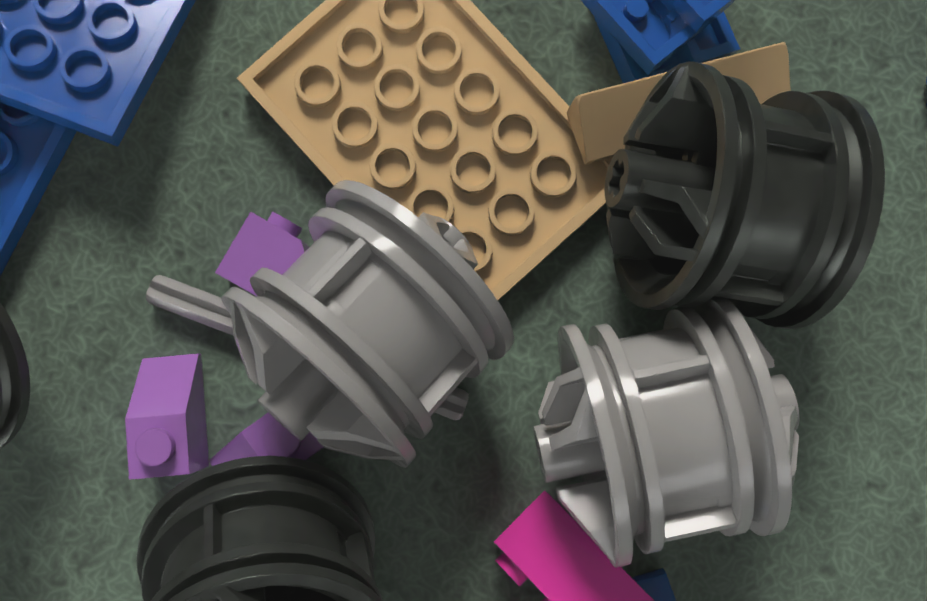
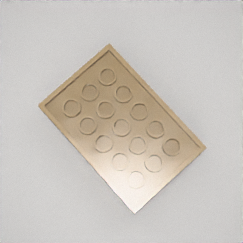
M325 0L237 77L242 86L333 186L343 180L360 182L384 193L413 212L417 217L424 212L441 217L455 226L466 237L473 248L478 262L474 271L485 282L498 301L606 204L604 192L605 179L612 158L584 165L566 113L569 108L568 104L471 0Z

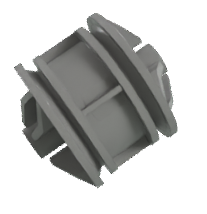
M343 180L335 184L326 194V207L319 209L309 220L308 227L314 243L282 275L262 267L250 278V284L257 296H253L238 287H231L221 299L231 314L234 338L247 376L254 384H258L266 391L257 401L283 427L300 441L310 432L324 448L366 459L390 460L396 465L406 468L415 459L416 452L406 438L405 433L415 438L423 439L433 428L431 415L465 377H477L487 366L488 359L496 360L502 358L512 347L514 334L502 306L485 282L474 271L478 262L471 244L455 226L441 217L424 212L417 217L413 212L384 193L360 182Z
M714 296L700 306L670 310L665 318L662 330L624 338H618L612 327L606 323L592 326L589 331L588 344L575 324L559 327L558 354L561 375L556 377L555 380L548 382L538 412L540 425L533 426L539 462L545 483L582 476L583 482L556 487L558 500L607 556L615 568L631 564L633 539L644 554L661 551L664 542L720 531L725 536L730 537L746 533L750 529L759 536H767L780 533L786 527L791 512L792 487L797 467L799 435L796 429L800 421L799 407L794 390L788 379L783 374L770 376L768 368L775 367L774 359L729 299Z

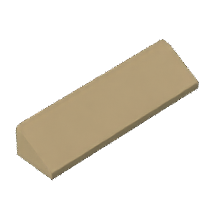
M785 42L702 63L713 66L722 75L735 77L747 83L754 91L760 104L774 95L791 91L789 54ZM667 72L587 92L575 97L566 113L584 165L612 158L619 149H625L626 145L623 144V137L652 89Z

